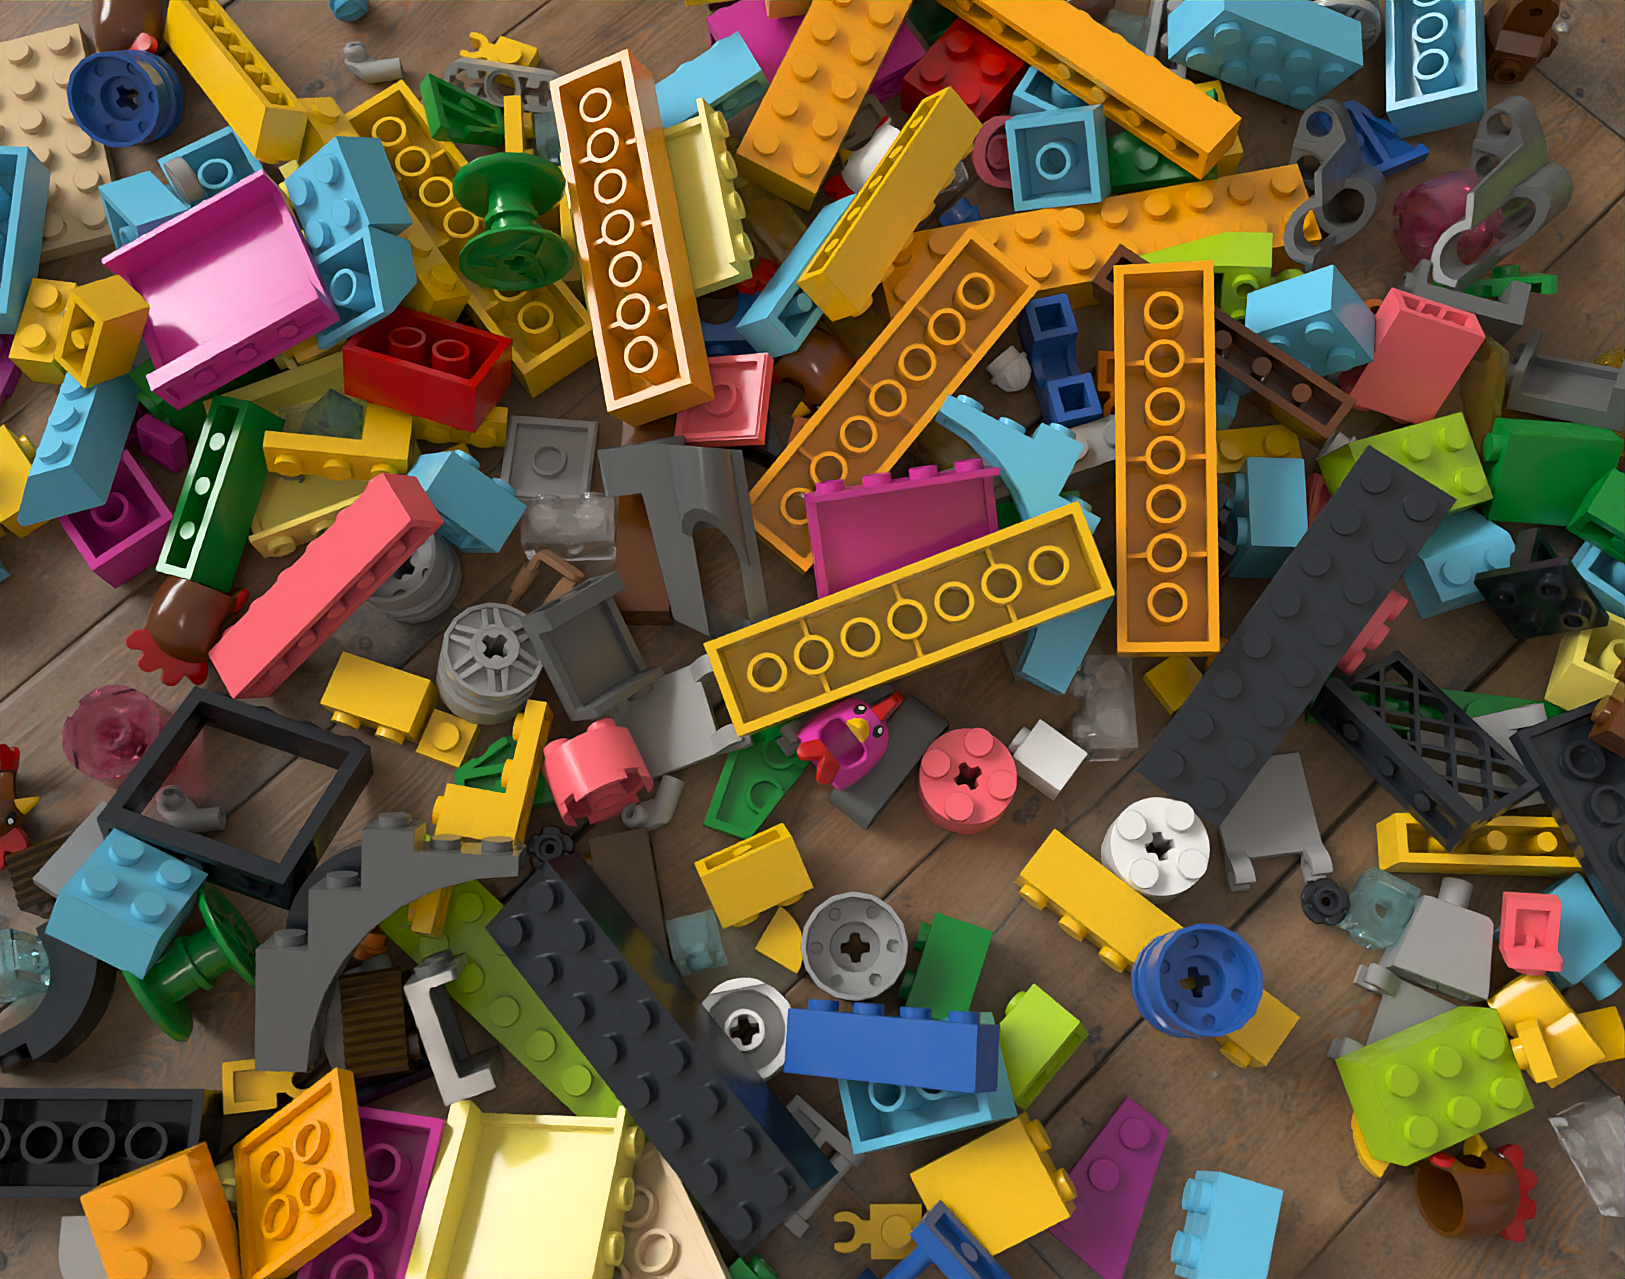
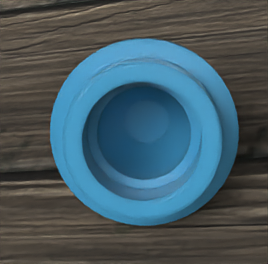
M328 0V4L338 20L351 22L367 14L369 11L367 4L370 0Z

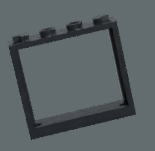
M194 686L96 819L103 839L116 828L207 873L208 876L205 881L289 911L300 887L318 865L374 774L370 745L364 744L356 737L349 735L341 736L323 730L312 722L297 721L279 715L268 707H256L235 700L224 692H211ZM205 724L338 770L280 863L141 815Z

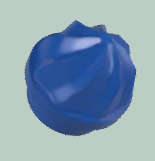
M966 197L938 218L944 227L982 220L977 204L972 206Z

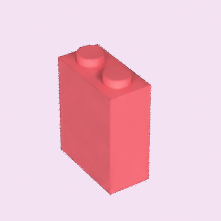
M1391 287L1375 314L1374 362L1342 371L1338 381L1341 390L1357 400L1353 406L1354 409L1363 412L1373 410L1383 413L1401 424H1409L1410 422L1419 424L1433 420L1486 336L1475 314Z

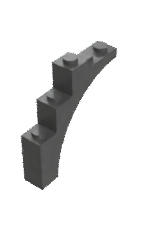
M403 812L379 814V820L375 819L362 829L361 879H358V873L354 871H333L327 873L326 878H322L309 889L308 936H306V931L301 929H283L274 932V935L256 948L255 1071L307 1072L322 1055L326 1015L339 975L342 974L357 946L375 926L400 907L437 889L474 879L519 876L527 865V845L513 844V838L506 836L482 838V843H462V837L459 835L439 834L431 836L430 841H426V821H410L411 815Z

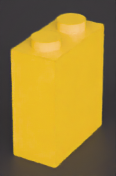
M1026 1111L1019 1114L1018 1117L1011 1118L925 1163L910 1173L927 1210L941 1200L991 1256L1069 1218L1076 1209L1073 1199L1078 1197L1075 1186L1064 1168L1056 1170L1047 1153V1150L1051 1149L1052 1145L1044 1127L1038 1119L1031 1121Z

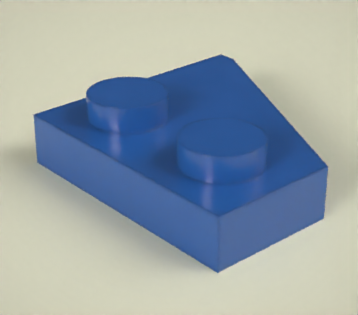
M1354 99L1343 103L1350 115L1359 141L1362 164H1368L1379 169L1386 178L1425 161L1430 153L1425 145L1419 143L1415 148L1395 135L1397 127L1385 119L1375 117L1368 108ZM1324 111L1316 114L1314 120L1316 127L1323 132H1330L1333 126L1331 116Z

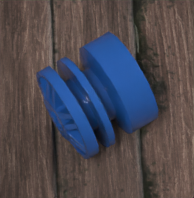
M145 50L96 52L81 59L70 74L66 90L69 110L78 126L93 140L110 147H131L142 143L155 142L171 135L182 122L186 107L184 87L176 71L161 57ZM134 89H136L139 93V96H137L135 99L137 104H135L133 101V98L136 96V92Z
M1194 924L1153 938L1138 953L1131 971V993L1139 1013L1154 1029L1173 1038L1192 1039L1221 1037L1241 1029L1255 1015L1263 995V974L1254 950L1239 934L1220 925ZM1194 978L1196 988L1182 990L1180 979Z

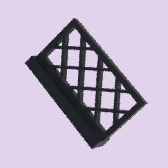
M1399 650L1343 681L1337 676L1324 683L1309 711V714L1449 853L1463 845L1470 834L1527 799L1538 790L1539 785L1527 769ZM1394 669L1408 682V687L1385 683V673ZM1353 691L1375 694V707L1367 705ZM1385 697L1409 701V714L1386 709ZM1419 704L1435 707L1443 715V721L1420 716ZM1386 723L1409 727L1410 740L1402 739ZM1421 730L1443 734L1444 748L1421 743ZM1455 737L1470 740L1479 749V755L1457 751ZM1422 757L1444 761L1446 775L1438 774ZM1457 764L1480 769L1481 783L1458 778ZM1492 772L1506 774L1519 787L1512 790L1493 786ZM1459 792L1482 797L1483 810L1477 812Z

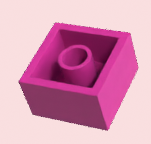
M125 449L122 452L106 504L57 517V519L91 570L116 589L159 560L175 509L150 472L128 449Z

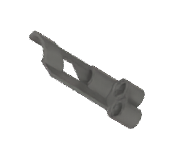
M1514 95L1507 97L1484 113L1480 120L1469 164V172L1476 186L1467 194L1465 216L1441 235L1433 248L1430 258V274L1434 281L1450 290L1465 291L1563 212L1572 199V178L1563 166L1555 162H1548L1546 140L1533 105L1522 96ZM1501 114L1506 115L1510 119L1512 129L1502 123ZM1490 156L1496 158L1500 164L1494 167ZM1525 198L1534 203L1535 210L1527 204ZM1485 220L1487 229L1500 241L1467 266L1460 261L1457 255L1459 237L1464 230H1472Z
M1330 98L1315 103L1302 115L1289 165L1298 164L1305 188L1315 191L1314 195L1292 213L1286 224L1283 237L1285 251L1292 260L1305 265L1307 273L1317 270L1348 239L1367 225L1382 210L1388 194L1386 178L1379 169L1368 164H1362L1359 141L1346 107L1342 102ZM1317 111L1327 112L1331 116L1333 126L1330 132H1323L1316 127L1314 120ZM1305 155H1313L1320 161L1321 166L1314 175L1308 173L1304 168L1303 160ZM1346 188L1359 191L1363 195L1365 202L1363 213L1357 214L1345 210L1341 205L1339 193ZM1311 209H1314L1313 213L1317 224L1324 232L1330 234L1317 247L1308 243L1303 232L1305 217Z
M684 435L597 450L605 497L642 493L674 620L713 639H717L769 619L742 450L686 446ZM717 527L734 546L739 558L749 620L703 598L692 533Z

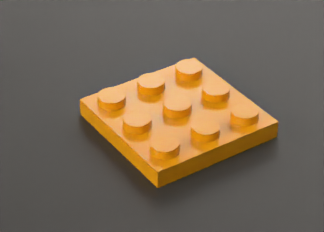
M336 1067L233 1146L242 1279H285L372 1216L354 1074L352 1071Z

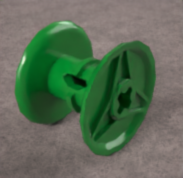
M500 152L478 157L461 167L453 178L452 193L463 209L477 217L484 218L485 229L483 233L471 238L459 253V269L468 280L481 287L499 291H528L546 287L562 279L573 268L575 255L568 242L556 233L542 229L541 224L535 223L539 216L554 209L565 195L566 178L558 166L545 158L527 153Z
M205 882L198 891L199 908L206 926L190 936L185 934L174 939L175 945L160 955L143 979H139L127 970H122L132 992L149 1017L165 1034L177 1042H186L194 1029L192 1011L188 1004L187 996L200 988L204 990L214 988L217 984L215 979L232 968L252 987L255 988L256 948L260 944L249 925L228 897L214 884Z

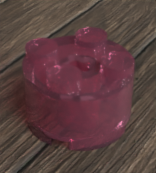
M1464 168L1450 171L1407 188L1397 197L1393 207V216L1399 214L1400 228L1394 230L1395 240L1403 256L1414 267L1417 266L1422 258L1430 260L1433 248L1441 235L1465 216L1467 194L1480 183L1473 169ZM1500 208L1472 230H1464L1461 233L1457 243V255L1460 261L1478 255L1489 247L1494 237L1495 228L1502 224L1503 216Z
M119 684L102 686L85 694L78 701L81 705L76 709L72 717L67 716L61 736L63 751L68 761L84 775L112 789L118 790L173 715L158 702L136 689ZM177 765L174 767V769L169 775H171L176 770Z

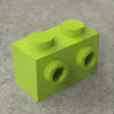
M1033 984L1027 992L1021 991L1013 997L1005 1010L1007 1016L999 1024V1043L1014 1103L1024 1112L1089 1035L1077 1018L1036 984Z

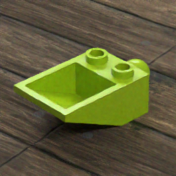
M1224 232L1139 255L1149 263L1213 260L1214 306L1244 326L1248 293L1305 274L1298 269H1286L1276 277H1271L1273 233Z

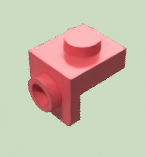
M1503 892L1499 950L1508 967L1514 968L1519 973L1533 976L1544 975L1546 971L1560 972L1563 970V959L1558 952L1562 906L1558 895Z

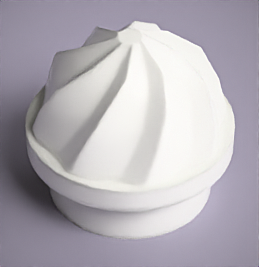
M1013 345L1010 346L985 368L993 377L990 382L1006 392L1021 390L1027 386L1032 372L1026 358L1027 354L1024 351L1020 354Z

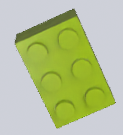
M1462 412L1353 441L1317 459L1330 497L1340 486L1367 446L1370 445L1456 498V502L1446 516L1459 513L1493 499Z
M1459 1006L1335 1059L1372 1159L1408 1166L1534 1109L1497 1008Z

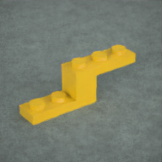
M521 95L504 96L505 152L535 155L534 149H529L528 139H535L533 113H525ZM565 188V195L554 209L539 216L535 223L541 224L542 229L561 228V237L568 242L575 255L573 268L563 277V281L580 302H586Z
M367 402L362 440L265 431L263 451L268 471L277 472L289 477L302 474L324 476L334 481H345L347 479L370 481L382 473L407 475L412 467L415 439H424L437 444L465 442L480 448L505 447L508 431V408L494 406L477 431L471 433Z
M528 699L525 712H519L515 718L513 741L518 742L514 759L506 760L501 779V785L503 788H506V792L500 793L447 783L444 796H438L434 804L432 823L437 825L434 835H459L462 837V843H482V838L506 836L513 838V844L524 845L544 759L542 750L547 746L554 716L547 702ZM454 885L437 889L410 902L408 921L412 922V932L422 937L441 940Z

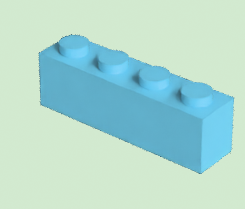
M737 31L727 38L718 40L711 49L696 59L682 64L676 72L655 85L663 129L699 116L696 99L701 97L715 112L720 111L725 120L728 121L765 97L770 84Z
M858 193L823 207L736 326V330L758 353H769L772 358L797 351L824 313L796 282Z

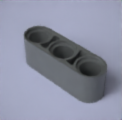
M911 695L887 723L889 732L888 746L878 763L858 782L842 792L834 788L828 801L864 830H867L921 765L922 758L928 747L937 738L945 734L950 723L915 696Z

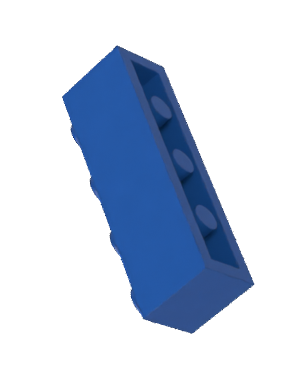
M808 999V1009L788 1008L784 1060L785 1073L966 1093L997 1091L1000 1025L981 1023V1013L949 1010L948 1020L932 1019L931 1008L900 1006V1016L884 1015V1004L854 1003L853 1012L839 1011V1001Z

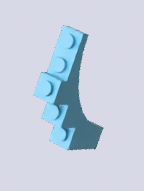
M948 394L935 421L965 440L990 466L999 467L1000 475L997 476L1012 496L1022 522L1079 501L1093 535L1101 518L1090 513L1092 506L1075 496L1067 495L1065 499L1059 496L1085 446L1075 440L1076 434L1073 431L1057 423H1051L1050 426L1042 423L1030 438L1024 435L1026 430L1019 423L1005 417H1001L998 421L983 413L984 407L974 399L965 395H958L955 398ZM1115 595L1107 601L1030 629L1027 642L1014 674L1055 696L1065 694Z

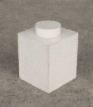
M1041 719L1032 731L1024 726L1008 747V750L1014 754L1012 757L1016 765L1017 775L1053 801L1088 754Z

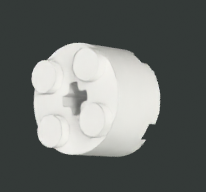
M1161 797L1143 799L1126 808L1109 827L1101 846L1102 865L1152 904L1172 900L1193 886L1206 872L1210 854V844L1206 829L1193 809L1185 802ZM1151 842L1154 847L1162 850L1163 855L1159 859L1156 853H1147L1146 847Z
M736 978L716 986L704 999L702 1005L763 1080L767 1081L773 1078L784 1068L788 1008H791L788 1001L774 987L754 978ZM748 1019L752 1027H760V1033L754 1034L752 1036V1044L747 1046L743 1045L740 1038H732V1032L740 1029V1020Z

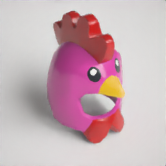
M896 692L875 705L861 699H843L829 705L807 721L794 735L800 744L797 748L798 758L814 763L817 767V782L823 785L832 784L839 792H842L864 777L884 755L889 740L886 720L905 698L900 692Z

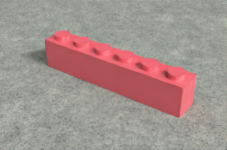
M382 473L370 480L366 485V490L354 503L340 511L336 516V521L322 536L310 542L306 552L291 567L279 574L278 581L263 596L251 603L249 606L250 610L235 625L223 632L222 639L208 652V655L233 699L269 697L444 523L417 477Z

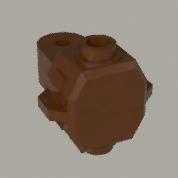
M1497 0L1484 16L1486 75L1493 76L1494 80L1500 84H1511L1516 81L1522 82L1543 58L1550 57L1559 41V36L1552 30V26L1559 15L1561 0Z

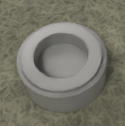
M176 157L163 164L171 182L189 205L204 197L205 193L200 181L183 158Z

